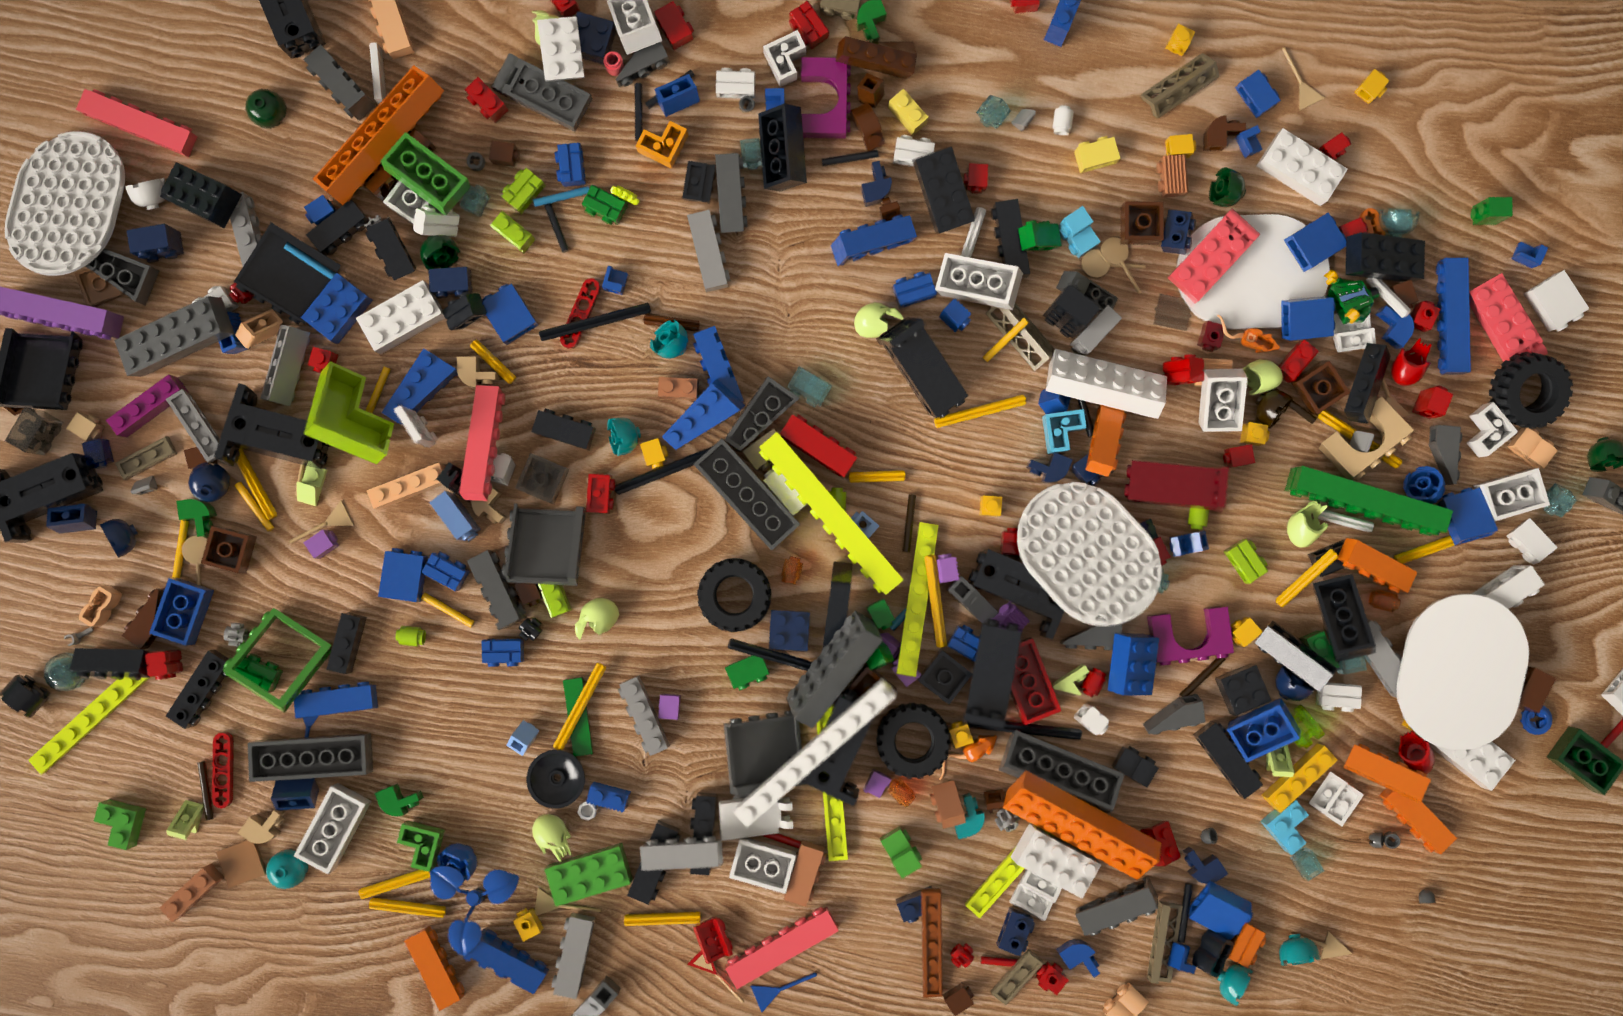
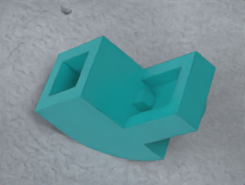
M970 793L962 795L967 814H964L966 823L954 826L958 839L977 834L984 824V812L982 810L975 811V809H978L976 797L972 798Z

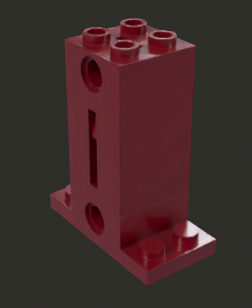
M1132 460V465L1127 466V478H1130V483L1125 485L1124 495L1128 497V502L1222 512L1226 503L1229 468L1221 467L1218 469Z

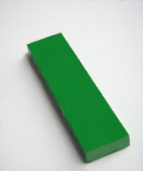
M583 677L563 680L568 717L584 688ZM587 706L571 734L572 750L575 757L593 754Z

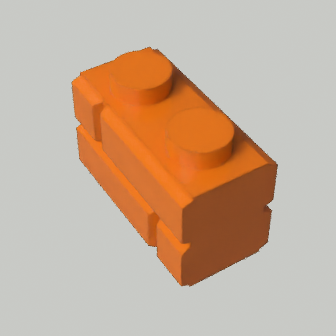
M1246 922L1241 932L1231 939L1234 942V946L1228 958L1249 969L1250 965H1253L1257 960L1256 953L1259 947L1262 948L1266 942V933Z

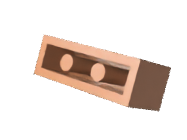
M802 840L784 900L805 907L808 901H812L815 890H812L814 883H818L821 873L818 871L819 865H824L827 855L824 853V846Z
M211 863L197 872L159 909L171 922H174L185 915L225 877Z

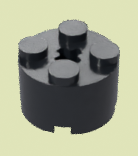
M18 674L3 688L0 696H3L1 700L14 711L19 712L22 710L26 712L24 716L32 718L49 699L48 696L51 693L44 687L38 688L34 684L36 681L31 676L25 675L23 677Z

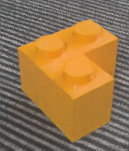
M669 121L662 137L644 129L636 144V149L638 153L672 169L689 136L688 131L672 121Z

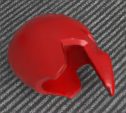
M1419 338L1410 350L1404 351V348L1401 349L1391 366V375L1397 384L1410 386L1423 378L1431 364L1427 362V356L1432 344L1427 346L1426 343L1424 345V342L1421 343V338Z
M1411 730V733L1407 732V734L1400 735L1398 754L1401 762L1408 766L1407 769L1414 772L1419 770L1425 774L1430 773L1435 763V754L1429 742L1418 736L1413 730Z

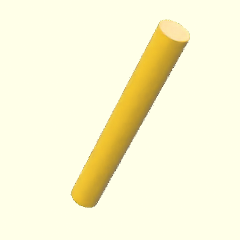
M1025 317L1019 321L983 356V359L989 362L1029 324V321Z
M383 366L365 411L373 414L391 369Z
M241 481L236 483L234 486L268 532L272 531L274 526L265 517L263 511Z
M181 520L172 575L174 578H181L184 558L182 546L187 538L189 521Z
M426 592L421 597L422 600L470 628L473 626L474 620Z

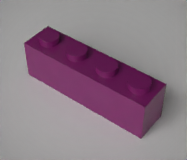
M168 374L106 421L117 436L129 437L170 407L166 401L168 397L181 389L187 392L188 390L178 377Z

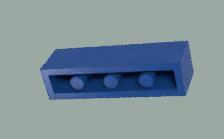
M369 682L357 683L358 687L351 688L350 684L339 685L336 690H331V687L319 688V692L313 693L312 689L302 690L294 700L295 718L378 708L376 685H369Z

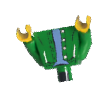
M1334 270L1327 272L1324 277L1328 278L1326 283L1327 285L1332 284L1327 296L1334 298L1335 311L1343 325L1349 322L1351 324L1354 322H1364L1371 313V307L1374 304L1373 299L1379 297L1378 289L1376 287L1367 289L1361 280L1354 281L1340 278Z

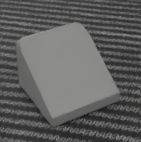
M1022 109L1012 121V125L1021 132L1024 131L1033 120L1036 111Z
M1354 431L1349 445L1357 451L1369 452L1374 434Z
M154 476L136 481L131 489V494L143 495L157 490L158 487Z

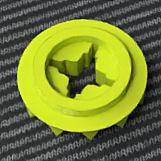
M612 186L610 190L613 195L632 205H638L640 201L636 194L621 186Z

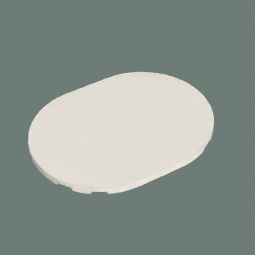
M66 132L59 134L58 137L50 141L46 140L35 148V153L29 159L26 158L18 172L5 220V238L8 240L9 250L13 257L24 267L35 273L47 276L69 274L89 264L105 248L115 227L125 185V169L122 159L111 144L100 136L89 132Z
M1240 215L1260 233L1259 237L1197 303H1194L1179 289L1181 297L1184 298L1190 310L1198 318L1206 322L1211 321L1222 324L1217 316L1220 315L1224 320L1226 329L1282 328V300L1325 295L1328 287L1326 283L1328 278L1324 277V275L1330 271L1329 260L1327 258L1315 267L1303 272L1284 239L1305 227V224L1283 215ZM1223 217L1210 220L1190 235L1192 237L1191 248L1187 249L1186 255L1179 254L1177 267Z
M1063 483L1053 485L1041 491L1026 506L1017 530V544L1020 557L1029 573L1066 613L1077 620L1091 625L1113 626L1136 618L1152 603L1157 595L1162 578L1159 551L1147 531L1114 496L1099 487L1087 485L1086 483Z
M1456 594L1430 604L1414 620L1406 638L1397 679L1396 693L1405 721L1421 738L1445 749L1469 750L1492 742L1508 728L1519 706L1529 659L1526 634L1514 614L1505 606L1490 598L1474 594Z

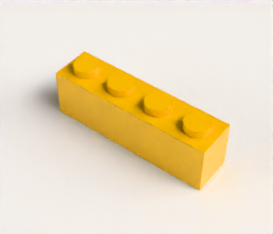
M1317 743L1293 765V777H1280L1261 796L1274 810L1281 813L1338 760L1324 745Z

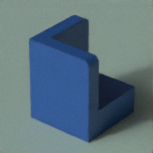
M765 88L766 110L785 103L784 88Z
M1258 125L1241 132L1235 138L1244 158L1262 150L1257 135L1261 132Z
M1520 242L1511 259L1532 269L1541 265L1548 247L1541 244L1534 248Z
M608 265L602 288L604 291L623 295L628 273L615 270L612 266Z
M1044 389L1041 391L1038 404L1045 414L1068 411L1071 397L1048 392Z
M1173 942L1167 965L1179 971L1195 974L1196 966L1187 962L1190 946Z

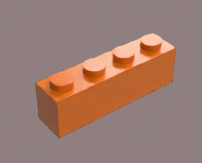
M1099 405L1086 471L1106 477L1109 476L1112 470L1115 471L1118 464V459L1115 458L1121 448V444L1118 442L1124 432V428H1121V426L1124 424L1127 416L1124 410Z
M1345 539L1337 558L1343 562L1344 567L1351 570L1355 568L1358 570L1359 575L1366 578L1372 577L1374 583L1381 586L1385 584L1388 586L1389 591L1397 594L1400 591L1408 593L1417 575V571L1355 539Z
M1354 744L1343 768L1418 803L1422 801L1431 779L1427 778V774L1419 770L1415 772L1409 770L1406 764L1399 761L1394 763L1388 760L1389 757L1382 753H1372L1369 751L1370 748L1365 745L1359 744L1357 746Z
M1388 788L1379 795L1384 800L1382 803L1389 810L1393 809L1397 813L1396 818L1402 824H1407L1411 828L1409 830L1410 833L1417 839L1421 838L1423 840V846L1429 852H1436L1441 855L1457 839L1422 801L1418 803Z
M428 926L409 936L404 942L438 1010L441 1011L462 999L464 987L461 982L457 981L455 969L452 964L449 965L446 959L447 953L443 947H440L437 941L438 935L436 931Z

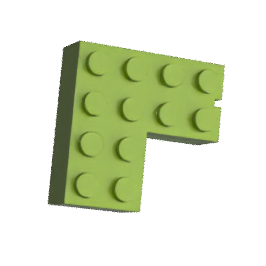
M330 361L320 373L304 434L377 465L388 453L389 439L392 435L394 423L360 409L359 405L366 377Z

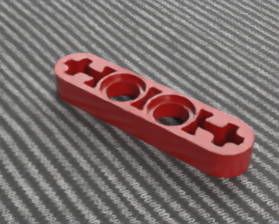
M590 278L584 281L566 324L572 323V320L577 317L581 320L590 317L601 290L597 280ZM594 283L596 290L591 291L590 296L593 297L591 300L587 296H583V294L588 295L589 289L587 286ZM582 300H587L589 308L581 310L579 303ZM583 331L578 332L577 335L573 333L572 339L574 342H570L568 345H566L565 337L569 338L571 334L561 336V344L567 349L575 348Z
M229 732L218 733L213 738L212 802L217 808H225L233 801L234 739ZM221 738L227 739V743L223 745L219 740ZM220 749H228V751L219 752ZM221 755H225L228 759L225 766L219 763ZM221 774L225 775L228 779L225 785L220 784L218 781ZM223 795L227 800L222 802L219 800V797Z

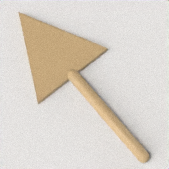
M1329 931L1325 943L1312 940L1316 945L1323 947L1321 959L1352 954Z

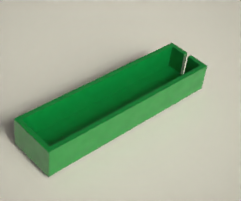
M1305 466L1290 469L1285 491H1289L1291 496L1298 498L1302 496L1309 497L1308 501H1318V503L1326 502L1328 507L1335 509L1339 507L1346 508L1345 512L1351 514L1362 513L1364 514L1363 517L1372 520L1376 518L1383 519L1382 523L1388 525L1399 524L1402 529L1410 531L1412 529L1419 530V534L1426 536H1439V533H1447L1453 510Z

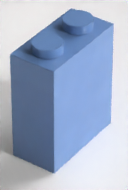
M444 491L429 502L456 540L471 541L478 536L477 532L481 529L455 493Z

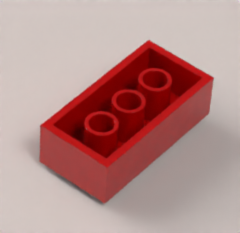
M792 414L780 432V436L844 479L857 460L856 452L847 446L845 449L839 446L840 442L834 437L830 436L827 438L824 436V431L815 425L813 427L807 424L808 420L801 415L794 416Z
M1031 637L1020 641L1010 692L1024 725L1062 711L1034 639Z

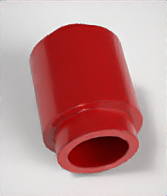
M1093 668L1092 671L1088 672L1087 677L1080 686L1083 689L1082 693L1091 698L1093 695L1098 696L1106 682L1105 678L1107 675Z

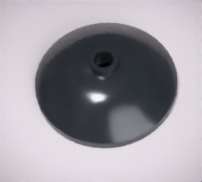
M549 750L537 756L530 764L526 777L527 788L532 798L540 805L553 809L563 808L572 804L581 795L585 785V772L580 761L571 753L563 750ZM555 775H561V780H556Z

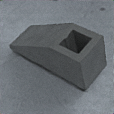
M658 42L636 51L617 76L618 86H629L633 83V80L639 77L645 78L650 72L665 68L670 62L662 43Z
M1064 271L1056 287L1062 292L1070 283L1101 308L1099 311H1102L1107 305L1113 309L1118 300L1116 296L1076 271Z
M1446 425L1430 426V450L1444 478L1445 484L1455 485L1460 476L1458 462L1461 459V452L1459 451L1462 441L1461 427Z
M1590 477L1582 495L1599 505L1623 515V489L1611 480Z
M959 576L960 579L954 581L946 589L982 624L999 613L962 576Z
M1122 624L1113 626L1093 625L1061 640L1060 644L1066 645V648L1077 649V645H1085V649L1096 650L1097 646H1104V650H1113L1115 633H1122Z
M1197 694L1179 697L1143 723V726L1148 734H1160L1162 731L1179 730L1181 727L1198 726L1200 723H1205L1203 701Z
M606 975L571 1016H599L617 997L621 988Z

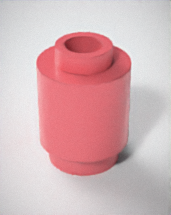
M611 51L604 56L603 62L607 72L612 76H618L625 67L621 55L618 52Z

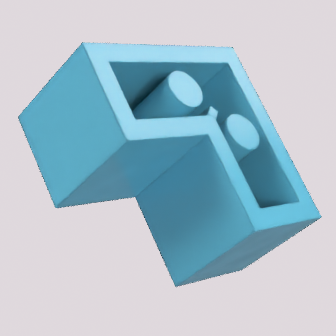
M1083 206L1065 217L1059 224L1060 237L1063 240L1066 239L1070 252L1074 256L1077 255L1078 258L1097 247L1101 242L1090 227L1094 221Z
M1084 409L1042 416L1047 454L1070 450L1068 432L1086 429Z
M1294 800L1283 812L1280 813L1273 810L1260 821L1283 850L1290 855H1293L1307 843L1294 828L1309 816L1297 800Z

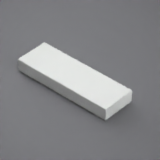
M376 42L369 45L374 99L380 104L386 97L382 48Z

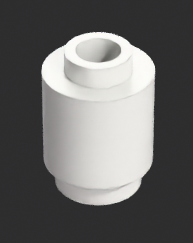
M1061 105L1055 109L1052 127L1054 134L1069 135V131L1072 130L1074 111L1070 109L1071 107Z

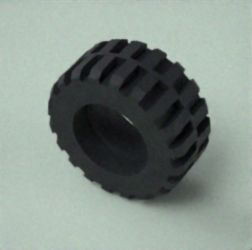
M1525 352L1520 355L1511 356L1510 361L1505 360L1501 364L1502 368L1495 371L1494 374L1496 376L1490 382V385H1492V389H1489V396H1492L1490 402H1494L1512 424L1529 429L1546 427L1547 423L1552 424L1555 422L1557 416L1561 417L1565 413L1563 411L1564 408L1570 404L1569 398L1573 395L1571 390L1573 381L1569 379L1571 374L1568 369H1564L1565 365L1557 361L1556 358L1533 352ZM1537 373L1541 379V392L1531 405L1524 407L1520 400L1521 387L1530 376Z
M732 558L717 562L704 573L699 582L697 595L701 613L710 624L718 627L720 630L729 632L745 631L758 624L768 612L772 595L769 580L764 572L750 561ZM729 577L743 578L752 588V602L743 612H727L717 601V589L721 582Z
M921 703L901 704L897 708L891 709L882 718V722L877 729L876 743L879 755L890 771L892 770L896 775L904 776L907 779H921L923 776L934 774L935 770H939L943 766L942 763L947 760L948 752L951 750V735L946 722L934 709ZM911 722L924 725L929 730L932 739L928 752L916 759L907 758L900 754L895 744L898 730L903 725Z

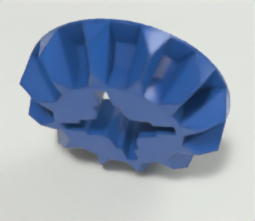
M1542 706L1540 713L1525 710L1521 712L1522 719L1520 722L1523 725V729L1530 734L1541 735L1550 729L1552 714L1547 707ZM1535 715L1543 718L1536 721V723L1530 721V719L1534 718Z

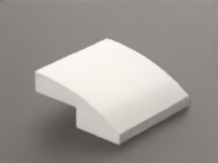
M1334 314L1335 330L1333 340L1337 353L1365 349L1367 343L1376 344L1375 329L1371 328L1370 314L1362 323L1354 322L1351 324L1349 322L1344 325L1338 314Z
M1330 772L1309 804L1342 827L1364 794Z
M1026 870L1009 903L1045 921L1052 904L1056 902L1062 888Z

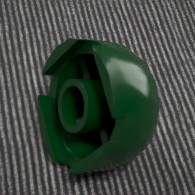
M269 89L253 91L248 96L245 104V110L250 120L263 129L277 127L281 124L280 121L283 117L285 118L287 107L284 100L276 92Z
M1227 167L1221 168L1215 176H1218L1216 182L1212 181L1210 185L1209 200L1214 205L1220 207L1234 206L1246 193L1243 176L1239 172Z
M445 235L429 236L420 248V257L427 270L450 268L459 259L458 253H460L458 246L452 238Z
M1609 437L1598 439L1597 443L1591 446L1587 454L1591 471L1603 472L1607 471L1605 467L1613 466V469L1622 467L1623 442L1609 439Z

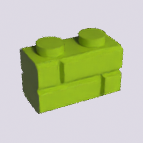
M528 168L517 172L515 175L516 180L511 185L505 186L501 196L520 214L528 208L533 199L546 186Z
M503 211L500 212L490 225L522 253H525L535 241L531 233Z
M1242 539L1225 550L1224 553L1244 583L1250 584L1268 572L1266 568L1268 564L1262 556L1259 557L1255 552L1257 548L1251 540Z
M538 584L540 590H542L541 594L551 618L572 611L563 585Z

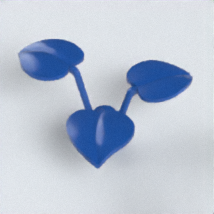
M439 866L431 869V889L435 896L440 899H450L457 891L466 894V901L471 905L464 921L455 920L450 925L448 931L450 944L458 954L466 956L481 940L482 930L480 926L474 921L468 922L475 907L484 901L487 894L489 901L493 904L507 901L517 888L518 875L504 870H493L484 878L483 886L487 891L483 892L481 889L469 891L458 888L463 884L464 877L454 867Z

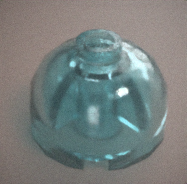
M1384 208L1379 210L1380 227L1384 232L1389 233L1390 236L1402 238L1403 234L1411 233L1418 225L1420 211H1416V214H1411L1409 209L1389 208L1388 212H1384Z
M60 653L46 663L44 678L52 689L72 691L79 688L85 682V679L77 677V673L69 671L73 658L72 653Z

